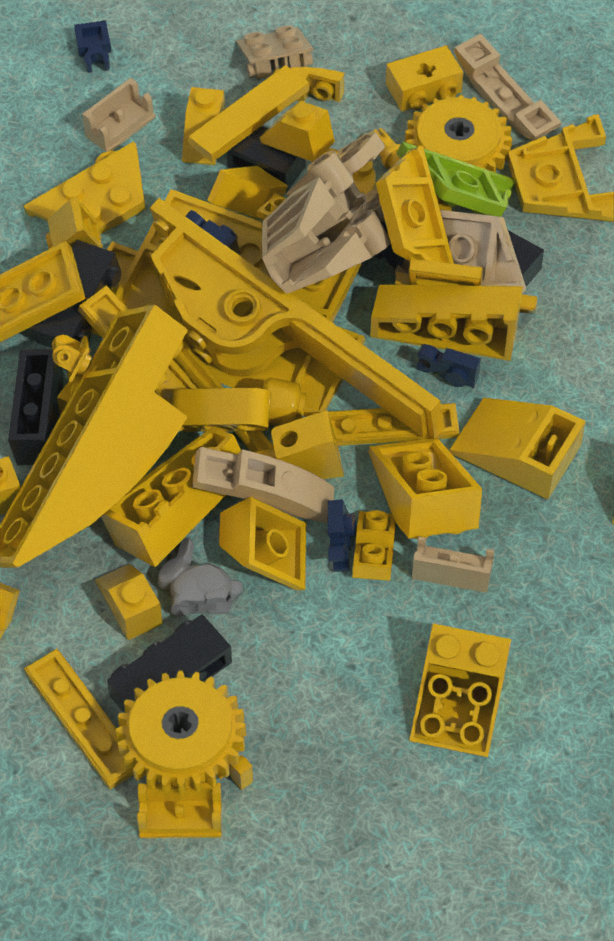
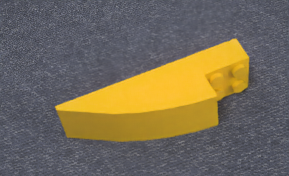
M155 304L120 311L114 318L0 524V568H18L93 524L118 503L146 475L168 448L188 416L155 393L166 380L167 374L165 372L171 360L176 358L183 348L182 340L188 329Z

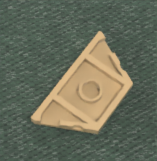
M440 210L454 264L483 267L481 286H523L522 292L526 291V285L504 217ZM405 259L402 265H398L394 276L397 275V272L409 274L410 261Z

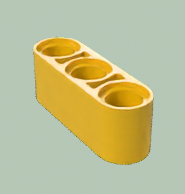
M260 388L171 390L170 404L188 416L179 431L206 432L213 426L226 432L268 430L271 392Z

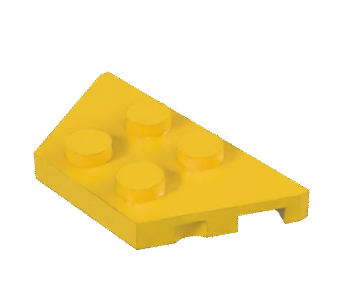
M134 141L25 204L24 210L26 214L31 217L35 215L48 221L67 201L77 197L97 219L99 232L102 234L142 212L146 207L137 145Z
M423 145L417 146L409 150L375 182L379 203L382 207L388 230V238L393 252L408 261L419 259L454 264Z

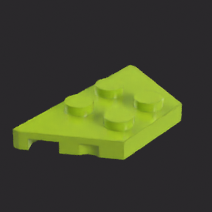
M402 142L396 153L401 159L409 150L417 146ZM424 149L435 193L441 201L452 207L459 205L468 208L475 214L498 217L503 215L512 193L510 190L515 184L513 178Z

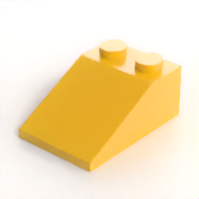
M438 438L369 446V455L393 519L408 539H418L419 536L428 538L432 535L445 533L460 534L465 530L479 529L482 488Z

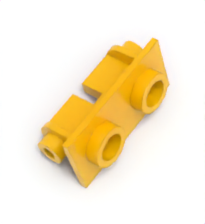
M62 334L56 336L52 341L53 360L58 366L67 370L68 381L72 382L76 373L82 376L92 358L89 355L91 349H89L87 336L84 335L81 342Z

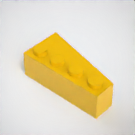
M379 285L371 316L370 337L419 346L428 344L437 349L446 350V348H450L466 354L511 361L518 327L523 286Z
M213 426L143 477L118 503L101 516L114 544L127 553L156 567L226 496L225 494L192 487L196 451L200 447L237 455L241 449L235 436Z

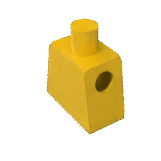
M327 410L274 427L271 430L274 447L254 451L255 453L300 467L322 479L344 477L337 440Z

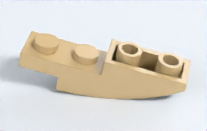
M200 447L196 451L193 488L243 499L251 496L291 516L328 523V501L334 500L335 487L324 479L290 463L243 449L237 455Z

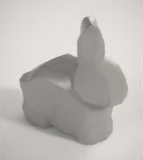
M185 538L181 544H178L171 551V560L163 565L157 579L158 587L164 591H170L171 613L175 617L206 612L210 614H228L233 599L243 592V583L231 580L224 569L212 563L191 566L194 545L190 538Z

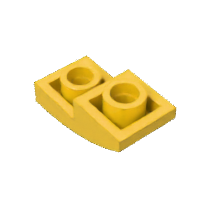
M290 67V69L309 82V91L296 101L305 102L308 94H311L322 101L333 100L340 102L344 94L343 72L314 67Z
M380 510L359 511L352 578L391 581L396 526L392 514Z

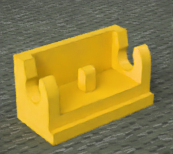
M138 783L139 812H137L139 838H221V783H216L217 785L214 787L209 783H201V792L199 793L194 790L193 785L186 786L184 795L179 794L178 786H171L168 794H164L161 783H157L152 789L147 787V783Z

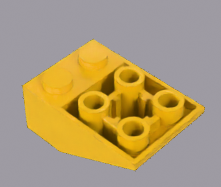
M483 397L449 451L454 456L543 498L549 499L582 445L586 421L552 405Z
M433 623L409 741L488 757L512 640Z

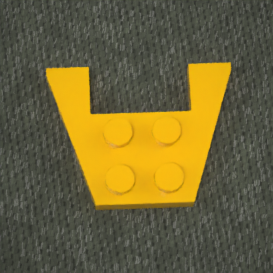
M599 114L587 117L585 123L576 127L574 124L562 128V133L548 139L543 136L508 153L507 162L512 178L515 180L514 185L523 212L614 222V191L590 195L575 153L576 149L605 145L606 134Z

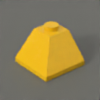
M251 496L220 512L219 546L250 570L294 590H305V522Z

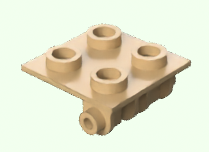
M281 26L276 28L275 32L268 34L251 32L246 34L244 39L236 40L238 47L250 63L247 64L249 78L256 76V79L271 76V64L274 71L279 69L278 58L281 60L282 67L288 66V62L289 67H308V65L313 64L310 52L314 51L313 47L298 27Z

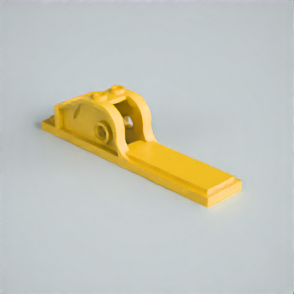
M158 198L150 207L155 221L153 226L159 232V242L161 244L151 255L152 262L171 306L175 304L186 329H188L186 335L194 348L192 352L204 364L209 365L213 363L225 373L233 376H252L269 367L283 352L301 348L424 438L428 434L435 439L444 429L441 401L294 294L291 292L286 294L273 279L161 198Z

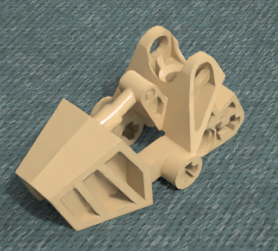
M368 132L338 150L337 154L334 150H331L315 159L307 167L309 172L287 192L288 197L262 222V259L270 277L286 294L362 263L391 244L388 232L382 224L385 218L379 203L377 188L367 194H360L352 178L353 173L362 168L367 162L374 160L385 148L384 143L376 132Z

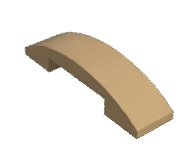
M481 33L454 48V53L478 93L494 109L498 108L499 114L502 117H506L507 122L518 133L534 141L561 126V121L542 100L534 103L499 64L501 55Z

